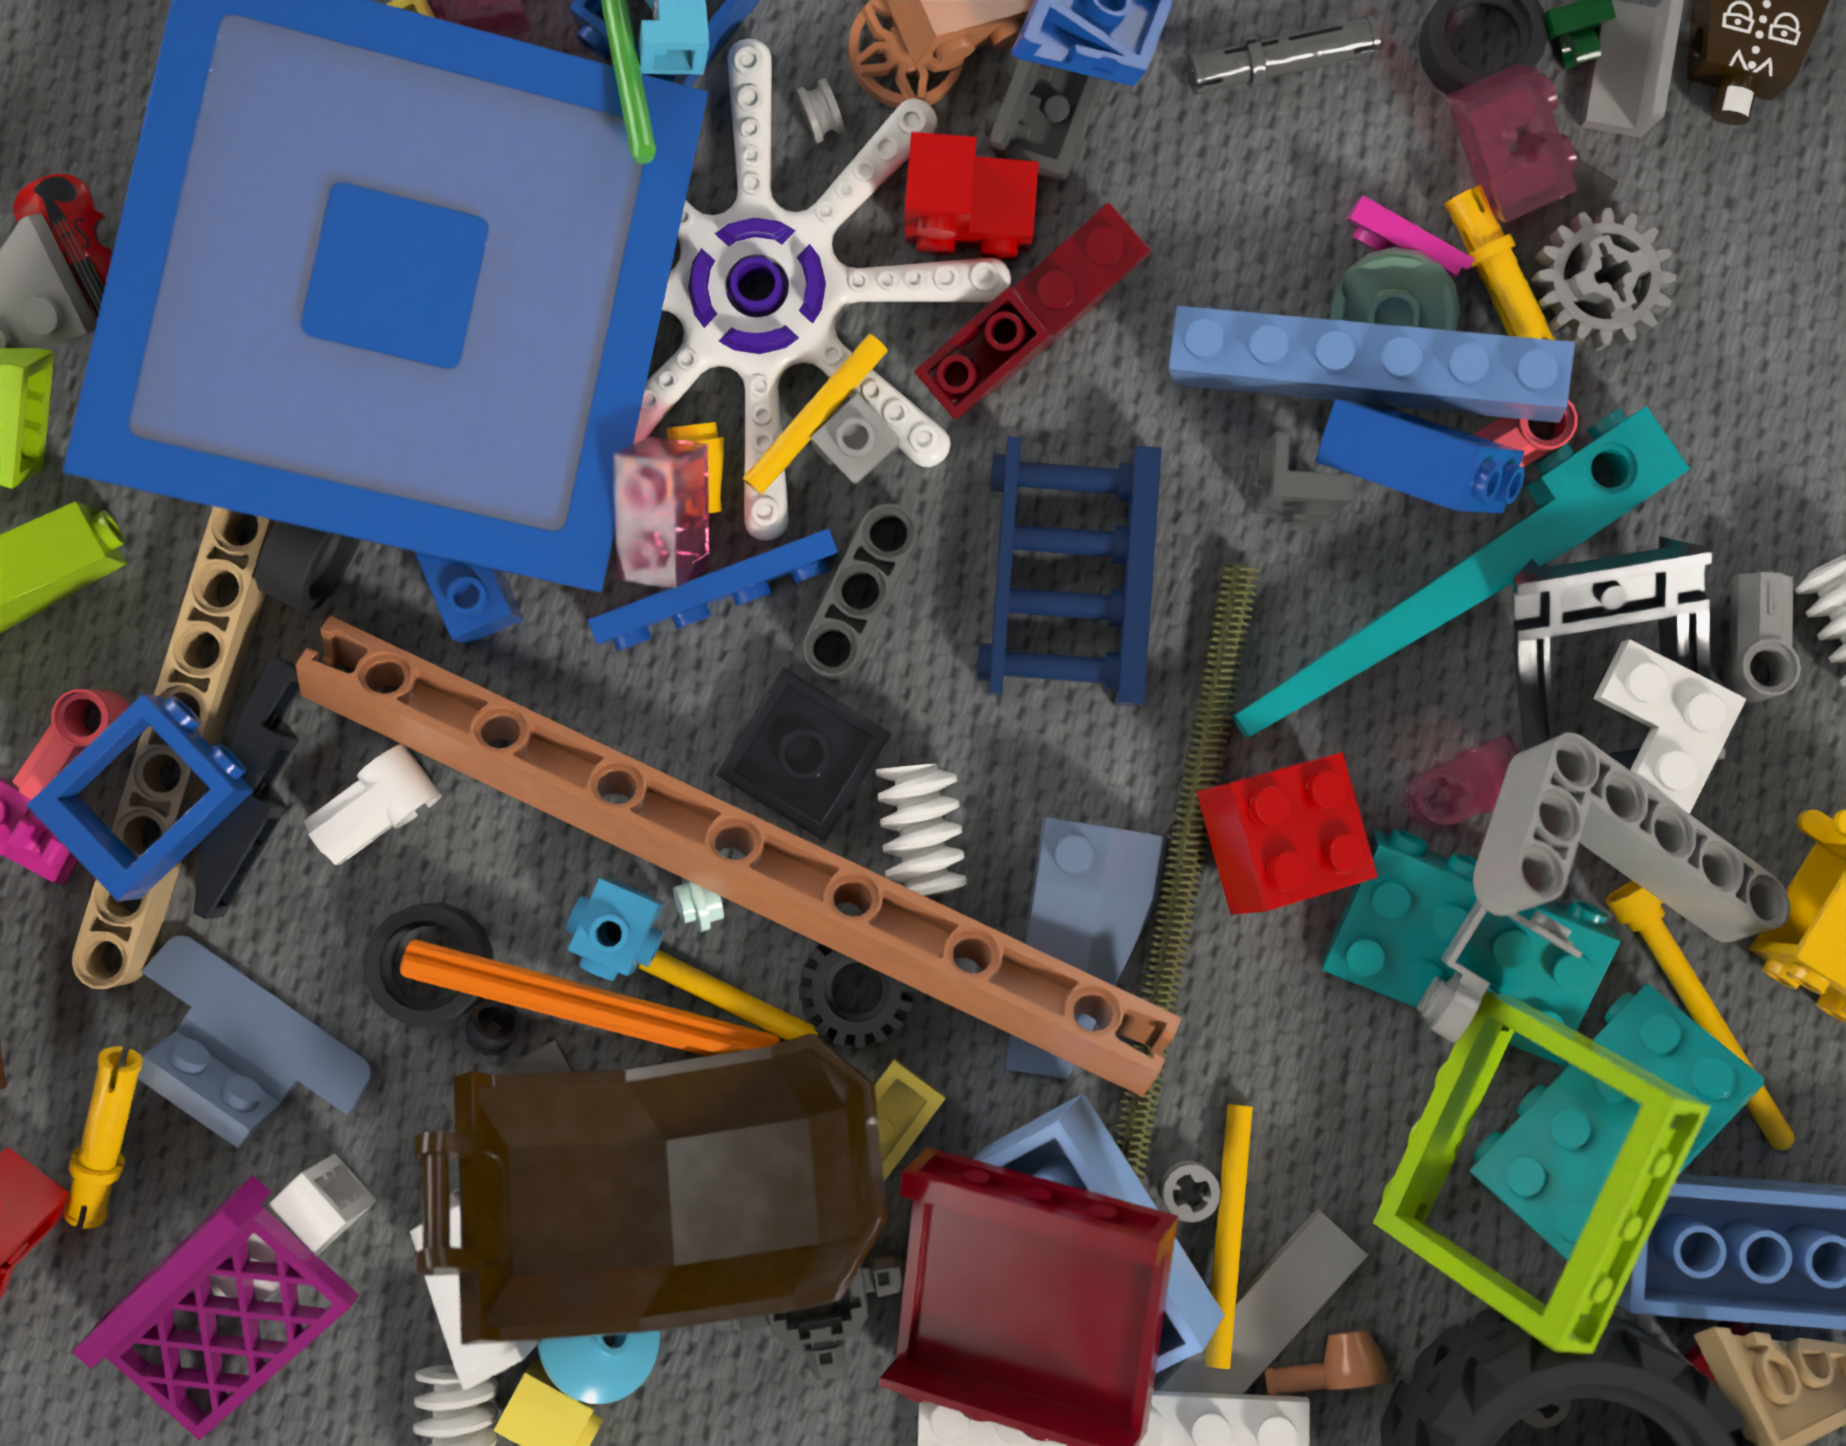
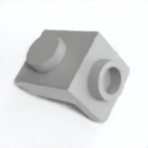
M858 394L847 404L844 405L842 403L826 423L810 437L815 452L830 467L835 465L854 484L859 483L899 445V437Z

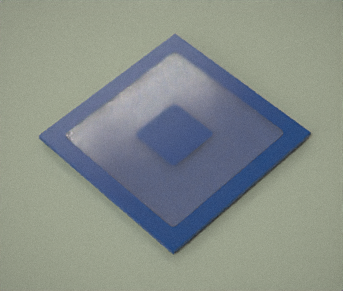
M171 0L63 473L601 593L708 91L642 74L656 145V154L650 163L639 164L630 155L614 67L611 65L371 0Z

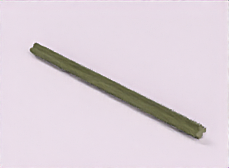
M1228 562L1223 563V566L1227 568L1222 569L1221 573L1224 576L1220 578V581L1223 583L1218 587V589L1223 591L1217 594V597L1222 599L1216 600L1215 604L1218 607L1214 609V612L1218 614L1214 615L1212 619L1217 621L1211 625V628L1216 630L1210 631L1209 635L1213 637L1208 640V643L1212 645L1208 646L1206 650L1211 652L1205 656V659L1210 661L1204 662L1203 665L1210 669L1202 671V674L1206 676L1202 677L1200 681L1205 684L1200 685L1199 690L1205 692H1200L1198 697L1204 700L1196 702V705L1200 707L1196 708L1194 712L1199 715L1194 716L1193 721L1199 723L1193 724L1192 728L1198 731L1190 733V736L1197 739H1190L1188 743L1193 746L1188 747L1187 752L1193 754L1187 755L1186 760L1192 762L1184 764V767L1191 770H1185L1182 774L1190 778H1183L1181 780V783L1188 786H1181L1180 791L1186 793L1178 795L1179 799L1185 801L1178 802L1177 806L1184 809L1175 811V814L1183 817L1174 818V822L1181 825H1173L1172 829L1179 833H1172L1171 837L1177 840L1169 842V845L1177 848H1170L1167 852L1175 855L1166 858L1167 861L1173 864H1166L1165 868L1172 872L1163 873V876L1170 878V880H1163L1162 884L1169 887L1160 889V892L1168 895L1159 896V900L1166 903H1159L1157 905L1158 908L1164 911H1157L1156 915L1163 917V919L1154 920V923L1162 926L1153 927L1152 931L1158 932L1160 935L1155 934L1151 936V939L1158 942L1150 943V947L1157 950L1148 951V954L1155 956V958H1148L1147 962L1154 964V966L1145 967V970L1153 973L1144 974L1143 978L1149 979L1151 982H1143L1142 986L1148 987L1149 990H1141V994L1148 996V998L1143 997L1141 999L1173 1014L1175 1012L1170 1009H1176L1177 1005L1171 1001H1178V996L1172 993L1180 992V989L1173 985H1181V981L1175 977L1183 976L1176 969L1184 970V965L1179 962H1185L1186 958L1180 954H1187V949L1181 946L1189 945V942L1182 938H1190V934L1184 930L1192 929L1185 922H1193V918L1187 916V914H1195V911L1188 907H1196V903L1189 899L1198 898V895L1191 891H1199V887L1192 883H1201V880L1194 875H1202V871L1196 869V867H1204V864L1197 860H1205V856L1198 852H1206L1207 849L1200 844H1208V840L1201 837L1208 836V832L1203 830V828H1206L1196 791L1217 786L1212 781L1220 782V778L1213 774L1222 773L1220 769L1215 768V766H1223V763L1216 760V758L1225 757L1218 750L1226 751V747L1220 745L1219 742H1228L1221 735H1229V731L1222 729V727L1231 726L1230 723L1223 720L1232 719V716L1226 714L1225 711L1233 712L1234 709L1227 706V704H1235V701L1228 698V696H1236L1237 693L1229 689L1238 688V685L1231 683V680L1239 681L1240 679L1232 675V673H1241V670L1234 667V665H1242L1243 662L1235 658L1244 657V654L1237 652V649L1245 650L1246 647L1238 644V642H1247V639L1241 637L1240 634H1248V631L1241 627L1250 626V623L1243 621V618L1251 619V615L1244 613V611H1253V608L1247 606L1246 603H1254V600L1247 598V595H1256V592L1249 590V587L1257 588V584L1250 582V580H1259V577L1252 575V572H1260V569ZM1138 1042L1139 1045H1130L1150 1058L1153 1057V1054L1149 1053L1150 1046ZM1164 1050L1161 1056H1167L1168 1052ZM1163 1066L1160 1072H1164L1165 1068ZM1159 1073L1143 1097L1131 1091L1122 1092L1121 1096L1127 1097L1128 1100H1120L1119 1103L1126 1105L1127 1108H1118V1111L1125 1113V1116L1116 1117V1119L1124 1121V1123L1115 1124V1127L1122 1129V1132L1113 1133V1135L1121 1137L1120 1140L1114 1141L1119 1145V1149L1140 1182H1143V1177L1140 1174H1145V1169L1141 1166L1146 1167L1144 1159H1148V1154L1145 1151L1150 1149L1147 1143H1151V1138L1148 1135L1153 1133L1149 1127H1154V1122L1150 1119H1155L1156 1117L1151 1111H1157V1106L1152 1103L1159 1102L1158 1098L1153 1095H1160V1091L1154 1087L1161 1088L1162 1084L1158 1081L1163 1080L1161 1073Z

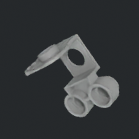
M1478 899L1440 958L1446 965L1456 970L1455 974L1447 982L1436 976L1424 992L1416 1008L1422 1012L1421 1016L1425 1018L1424 1022L1430 1025L1429 1028L1452 1043H1455L1470 1024L1481 1003V997L1490 985L1483 977L1456 961L1487 911ZM1536 910L1530 921L1518 913L1507 915L1577 958H1580L1583 954L1573 947L1574 943L1567 940L1572 931Z

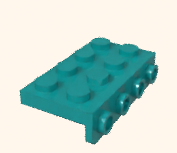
M1393 828L1390 835L1374 830L1369 845L1378 878L1355 884L1321 961V968L1325 972L1417 1008L1421 997L1436 976L1447 982L1456 972L1455 969L1446 965L1440 958L1478 899L1473 885L1474 870L1478 860L1460 852H1452L1451 857L1447 858L1427 850L1428 842L1402 829ZM1572 899L1569 906L1552 900L1516 912L1530 921L1537 910L1571 930L1572 932L1567 940L1574 943L1573 947L1583 953L1580 958H1577L1510 917L1497 916L1487 910L1456 961L1490 983L1486 989L1487 991L1518 998L1577 1031L1621 942L1612 926L1606 921L1608 914L1600 908L1579 899ZM1514 1031L1508 1043L1557 1064H1561L1563 1058Z
M1648 983L1635 996L1631 992H1626L1615 1001L1604 1017V1021L1608 1023L1607 1026L1593 1039L1594 1042L1710 1106L1678 1175L1764 1085V1078ZM1563 1059L1560 1066L1564 1071L1548 1088L1543 1084L1536 1086L1521 1101L1516 1111L1520 1117L1504 1134L1498 1130L1493 1132L1478 1146L1472 1157L1477 1163L1469 1171L1482 1187L1496 1196L1568 1262L1643 1104Z

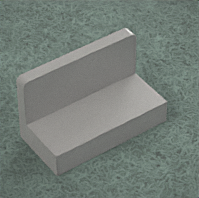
M1612 0L1616 18L1596 28V34L1601 47V57L1591 60L1580 127L1641 138L1664 117L1684 0H1662L1657 7Z

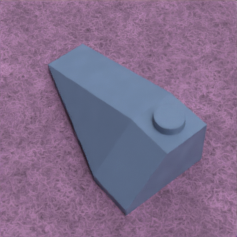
M1042 818L1023 943L1115 986L1159 900L1168 837L1053 818ZM1082 1013L1074 1014L1079 1025L1085 1029L1093 1030L1096 1021L1092 1017ZM1009 1034L1004 1069L1068 1079L1074 1064Z

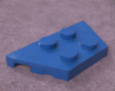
M1033 0L1010 54L1021 60L1134 86L1148 69L1174 0Z

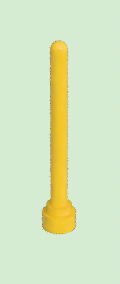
M1634 881L1628 882L1611 893L1605 899V902L1619 924H1627L1632 932H1640L1692 1019L1754 1069L1663 922L1662 917L1666 913L1661 906L1663 902ZM1763 1085L1745 1105L1769 1144L1776 1150H1787L1794 1144V1133Z

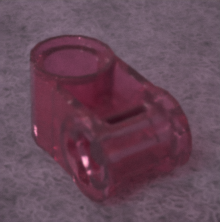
M1511 733L1483 743L1482 746L1475 749L1471 748L1456 755L1457 758L1425 770L1411 778L1404 788L1402 797L1404 811L1408 817L1420 826L1432 828L1458 823L1477 814L1494 811L1509 763L1519 753ZM1445 788L1449 799L1444 800L1440 807L1432 808L1427 797L1436 792V789Z

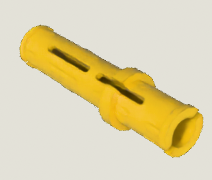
M1482 185L1475 186L1445 202L1444 206L1456 225L1469 256L1474 258L1469 269L1476 268L1508 336L1555 340L1511 249L1516 246L1511 233L1504 234L1493 214Z
M120 1046L109 1047L99 1053L98 1069L81 1146L73 1151L68 1170L73 1177L63 1216L70 1225L76 1227L81 1208L87 1206L83 1229L99 1227L106 1221L112 1185L120 1178L124 1167L125 1158L120 1150L143 1059L139 1053L130 1049L127 1054L125 1067L118 1069L123 1047Z

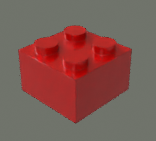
M1343 752L1298 762L1196 791L1230 915L1267 912L1378 878Z

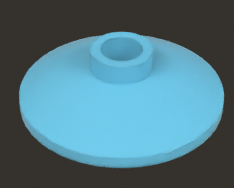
M652 1331L616 1335L615 1344L612 1347L605 1344L603 1336L538 1340V1349L541 1362L548 1377L560 1391L580 1402L605 1404L625 1398L639 1388L646 1380L658 1355L660 1332Z

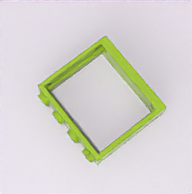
M1486 990L1481 997V1003L1473 1019L1461 1037L1456 1041L1448 1060L1441 1066L1436 1075L1433 1093L1421 1119L1415 1123L1410 1131L1409 1145L1394 1177L1384 1188L1382 1203L1373 1224L1554 1351L1593 1353L1710 1106L1518 998ZM1514 1031L1643 1104L1547 1306L1425 1223Z

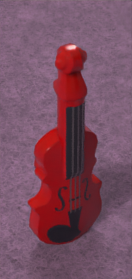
M70 174L44 176L29 183L18 193L13 204L14 217L19 222L24 217L43 214L89 308L98 320L113 250L104 247L97 236V226L105 219V214L97 210L89 186L80 178Z

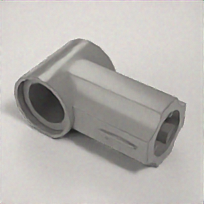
M1775 572L1737 574L1731 577L1730 656L1724 663L1722 677L1724 686L1746 698V703L1761 702L1782 695L1792 689L1799 680L1801 671L1800 660L1792 648V576ZM1753 657L1762 659L1769 667L1771 676L1767 686L1759 684L1751 675L1750 664Z

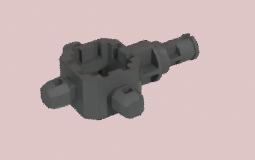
M896 1254L872 1255V1262H862L848 1287L851 1307L843 1308L841 1313L801 1319V1315L791 1317L789 1311L715 1322L717 1328L733 1325L735 1332L770 1326L771 1333L788 1346L811 1343L806 1346V1354L810 1371L817 1380L841 1377L846 1366L845 1340L840 1339L855 1336L867 1320L869 1292L876 1291L877 1296L882 1297L898 1293L904 1288V1258Z

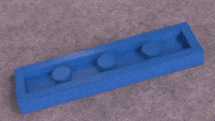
M828 528L590 618L587 621L596 644L604 645L613 641L616 652L651 640L652 636L649 627L673 619L676 629H680L711 617L712 614L708 605L732 596L737 607L771 594L768 582L792 574L795 584L828 573L831 569L827 560L839 556Z

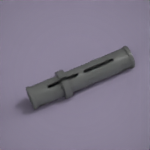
M1366 15L1346 22L1300 30L1272 38L1268 37L1258 40L1257 35L1242 37L1240 44L1212 51L1190 53L1186 57L1188 63L1186 69L1191 91L1194 95H1199L1219 88L1246 83L1249 88L1263 86L1266 79L1279 75L1311 70L1353 59L1377 56L1380 51L1377 46L1380 45L1378 25L1373 15Z

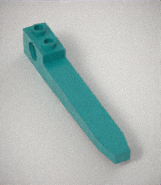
M1645 406L1626 417L1619 407L1587 429L1593 440L1574 452L1569 444L1566 443L1536 463L1535 466L1541 475L1525 487L1538 504V508L1234 714L1232 720L1243 737H1251L1511 585L1514 577L1531 558L1541 567L1576 547L1690 470V467L1649 408ZM1594 458L1606 461L1612 468L1613 483L1610 488L1603 487L1594 480L1591 473V464Z

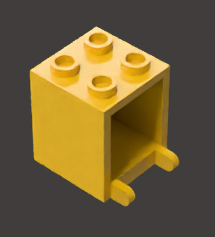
M1846 809L1838 811L1833 819L1819 810H1804L1797 817V827L1803 834L1816 841L1786 889L1790 902V916L1782 927L1758 934L1749 950L1766 960L1761 968L1765 974L1791 989L1797 990L1799 985L1817 993L1820 997L1815 1005L1830 1016L1846 1023Z

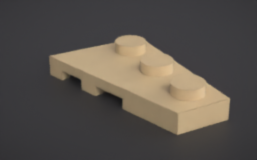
M1712 1327L1693 1335L1721 1391L1741 1413L1745 1421L1741 1431L1746 1440L1752 1441L1757 1446H1805L1846 1425V1344L1806 1338H1796L1788 1342L1772 1340L1770 1334L1752 1332L1744 1336L1732 1335L1730 1329Z

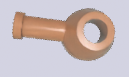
M1369 1330L1329 1334L1324 1362L1280 1368H1274V1365H1269L1264 1370L1268 1395L1272 1396L1322 1389L1360 1388L1390 1382L1385 1359Z

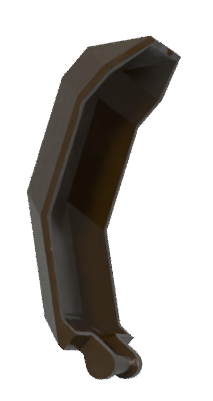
M807 1034L768 1047L627 1070L499 1075L470 1071L454 1077L455 1133L432 1131L414 1136V1158L421 1160L423 1249L416 1252V1274L422 1276H459L461 1345L645 1333L796 1311L839 1301L845 1294L888 1219L874 1083L814 1034ZM449 1160L458 1162L461 1248L451 1247Z

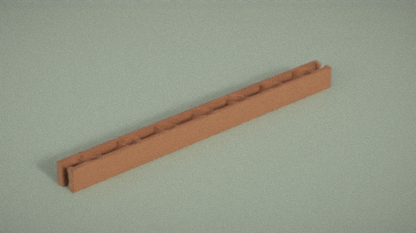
M330 615L320 629L324 650L321 663L317 662L320 657L319 652L309 647L306 648L295 663L302 697L1143 1097L1161 1071L1165 1061L1161 1054L1167 1045L1172 1042L1181 1022V1017ZM339 661L353 669L354 672L345 673L334 667ZM382 686H393L398 688L397 690L391 693H379L374 691ZM498 739L514 743L507 748H495L488 745L489 742ZM618 793L625 795L630 800L621 804H613L607 802L602 797L607 794ZM732 847L742 851L746 857L731 860L719 854L718 851L723 848ZM844 902L852 903L859 907L864 914L848 916L840 912L835 905ZM954 959H971L979 966L981 972H965L957 966ZM1082 1013L1089 1015L1097 1022L1100 1030L1091 1031L1079 1025L1074 1014ZM1115 1033L1150 1046L1149 1053L1153 1054V1057L1150 1058L1120 1041Z

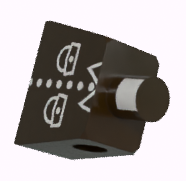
M1692 0L1687 79L1717 87L1711 118L1728 125L1746 124L1750 121L1755 97L1771 101L1789 87L1799 72L1830 0Z

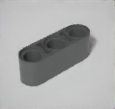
M891 503L880 504L868 511L862 519L805 635L803 642L804 658L812 671L822 678L829 680L843 679L852 674L858 667L915 552L917 544L916 522L911 513L902 506ZM883 521L898 522L907 532L906 542L896 551L885 552L879 550L870 539L876 525ZM857 577H866L876 583L879 588V595L872 606L859 610L851 608L845 603L843 591L850 580ZM837 633L843 635L849 640L851 645L848 659L837 667L824 666L816 659V645L827 634Z

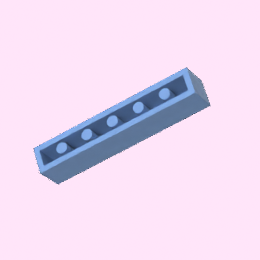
M1177 306L1168 370L1173 383L1176 385L1332 401L1342 399L1383 406L1559 423L1567 408L1575 342Z

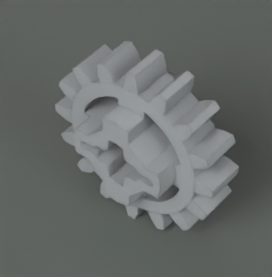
M1612 208L1603 209L1595 217L1594 223L1586 212H1582L1570 221L1571 230L1563 225L1557 228L1549 236L1553 246L1543 247L1535 257V260L1547 267V269L1538 271L1530 279V285L1545 288L1546 295L1538 301L1540 309L1547 310L1552 308L1556 315L1548 326L1550 331L1553 332L1563 325H1567L1571 328L1570 342H1575V345H1577L1587 335H1590L1594 351H1601L1610 345L1612 337H1614V340L1620 347H1623L1636 339V331L1645 334L1654 328L1658 323L1652 313L1660 314L1670 307L1672 302L1666 295L1660 293V290L1676 282V274L1661 271L1660 264L1672 255L1671 250L1660 249L1655 251L1651 246L1659 231L1655 227L1645 231L1642 235L1635 231L1637 215L1634 213L1629 214L1620 224L1614 223ZM1574 251L1575 255L1571 258L1575 265V270L1572 277L1564 281L1565 265L1570 253ZM1597 273L1598 276L1609 274L1613 285H1610L1608 282L1598 284L1594 274ZM1641 279L1640 295L1632 309L1631 305L1636 302L1632 291L1637 280ZM1577 306L1593 312L1595 317L1583 312Z

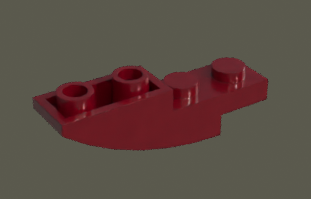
M1108 202L1013 288L1008 286L922 363L914 373L954 420L959 419L1007 382L1106 298L1104 295L1152 253L1151 249L1115 207Z

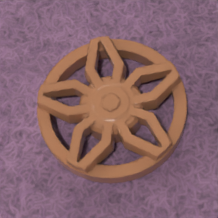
M870 0L862 8L854 20L848 39L849 65L858 84L872 98L893 108H897L902 102L912 98L921 99L929 105L938 102L956 84L965 61L963 59L954 64L941 65L939 60L915 66L886 0ZM878 13L887 19L893 27L889 30L883 28L875 14ZM867 23L873 38L879 42H873L860 54L859 36ZM876 54L881 55L882 63L863 65ZM926 69L932 72L951 70L940 85L926 92L929 76ZM892 73L895 75L894 81L901 94L882 87L872 77H885ZM915 76L919 78L917 94H914L907 78Z

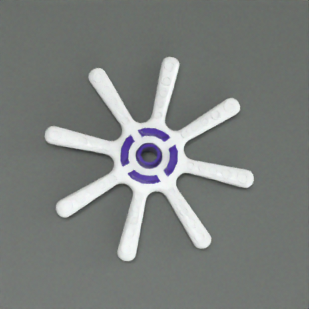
M749 38L739 40L733 44L727 57L738 186L737 198L731 208L717 215L703 214L685 200L677 237L681 249L680 259L670 271L662 307L663 311L672 313L681 322L684 332L683 341L678 351L646 382L631 452L632 456L702 373L718 366L728 367L740 375L745 387L744 476L782 433L778 386L784 371L793 365L807 363L817 366L830 378L852 354L839 340L835 329L836 319L845 307L857 302H992L1011 284L1009 269L1005 263L997 258H975L853 268L841 263L834 254L832 241L838 227L909 159L911 132L934 133L936 130V113L928 103L921 99L912 98L902 102L813 206L799 212L787 211L778 206L771 192V54L764 43L757 39ZM753 276H766L775 283L773 292L764 300L751 301L741 295L743 284ZM873 369L848 396L852 399L858 394L899 437L898 447L917 465L930 468L941 463L948 455L951 443L946 431ZM785 469L762 495H759L744 482V523L748 533L758 540L770 541L777 539L788 528L789 515Z

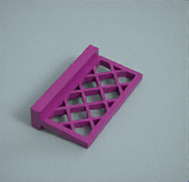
M253 1175L117 1301L72 1351L90 1369L104 1357L107 1358L198 1440L202 1439L350 1309L359 1297V1294L261 1206L272 1192ZM255 1233L275 1251L277 1263L250 1261L247 1239ZM210 1275L235 1277L238 1298L213 1295ZM253 1279L279 1282L282 1303L256 1300ZM297 1284L315 1287L331 1303L326 1308L299 1305ZM173 1309L198 1312L200 1332L176 1329ZM215 1314L241 1317L244 1337L218 1334ZM258 1319L285 1322L287 1342L261 1339ZM135 1343L161 1346L163 1365L150 1364L131 1346ZM179 1348L203 1351L206 1370L181 1367ZM221 1353L246 1356L249 1375L224 1372ZM185 1386L209 1389L212 1409L205 1413L186 1396Z

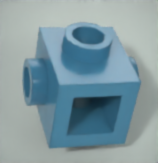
M611 877L599 878L591 898L588 899L581 896L569 917L565 931L574 936L568 951L582 956L579 967L611 981H615L618 973L625 976L636 972L639 964L649 967L664 936V932L655 928L666 901ZM611 921L617 923L621 928L622 937L619 942L612 940L608 934V925Z

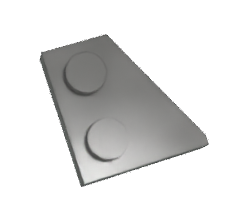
M40 213L20 219L0 250V348H43L52 351L94 332L97 322L43 214Z

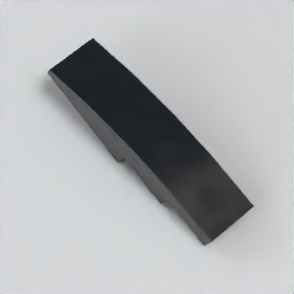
M271 656L239 718L228 748L245 766L246 772L241 777L254 791L202 840L193 913L203 919L218 918L225 915L288 809L287 806L267 795L299 741L278 728L300 690L296 665L285 659Z

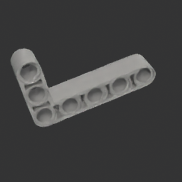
M1564 733L1516 754L1509 763L1473 876L1475 894L1481 905L1490 913L1497 916H1507L1559 897L1566 886L1578 843H1581L1720 942H1733L1778 929L1786 924L1790 916L1789 897L1783 884L1774 875L1584 737L1576 733Z

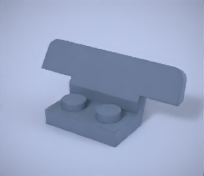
M181 935L169 939L141 971L191 1008L174 1033L142 1056V1069L137 1079L237 1149L241 1148L274 1118L298 1082L345 1115H348L355 1109L372 1079V1067L367 1059L191 937Z

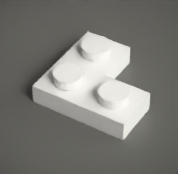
M1630 639L1621 642L1593 698L1651 728L1630 771L1688 814H1690L1746 701V698Z

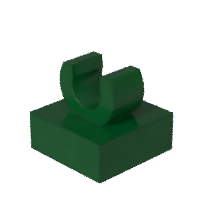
M1582 0L1545 12L1544 15L1548 27L1546 43L1558 40V55L1563 70L1589 63L1590 60L1601 57L1600 42L1594 29L1616 18L1612 0Z

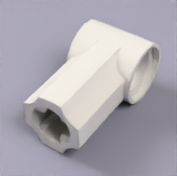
M399 744L375 758L358 773L357 777L359 780L303 821L308 829V835L317 848L335 865H340L350 859L392 826L396 829L416 818L418 815L415 810L424 803L431 807L442 797L441 793L405 745Z

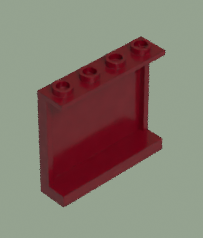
M927 1147L902 1171L899 1196L912 1199L913 1206L896 1359L881 1375L879 1386L899 1392L905 1398L914 1402H930L962 1412L965 1417L974 1421H991L1022 1431L1026 1436L1037 1441H1054L1067 1446H1139L1148 1429L1178 1215Z

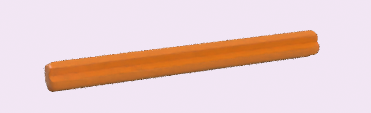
M416 939L410 940L407 944L400 966V974L406 978L704 1056L768 1047L780 1043V1038L775 1034Z

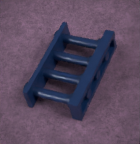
M1008 436L1005 454L993 453L990 491L1002 492L992 641L991 643H979L977 681L989 682L988 696L997 697L1002 695L1004 676L1102 683L1103 690L1114 691L1113 705L1139 707L1144 704L1162 447L1136 446L1130 456V463L1120 462L1117 469L1019 461L1021 437ZM1017 487L1116 494L1117 501H1127L1126 526L1115 525L1114 532L1016 525ZM1013 550L1112 557V564H1123L1121 589H1110V594L1105 595L1010 588ZM1008 613L1107 620L1108 627H1119L1117 653L1106 652L1105 658L1005 651Z

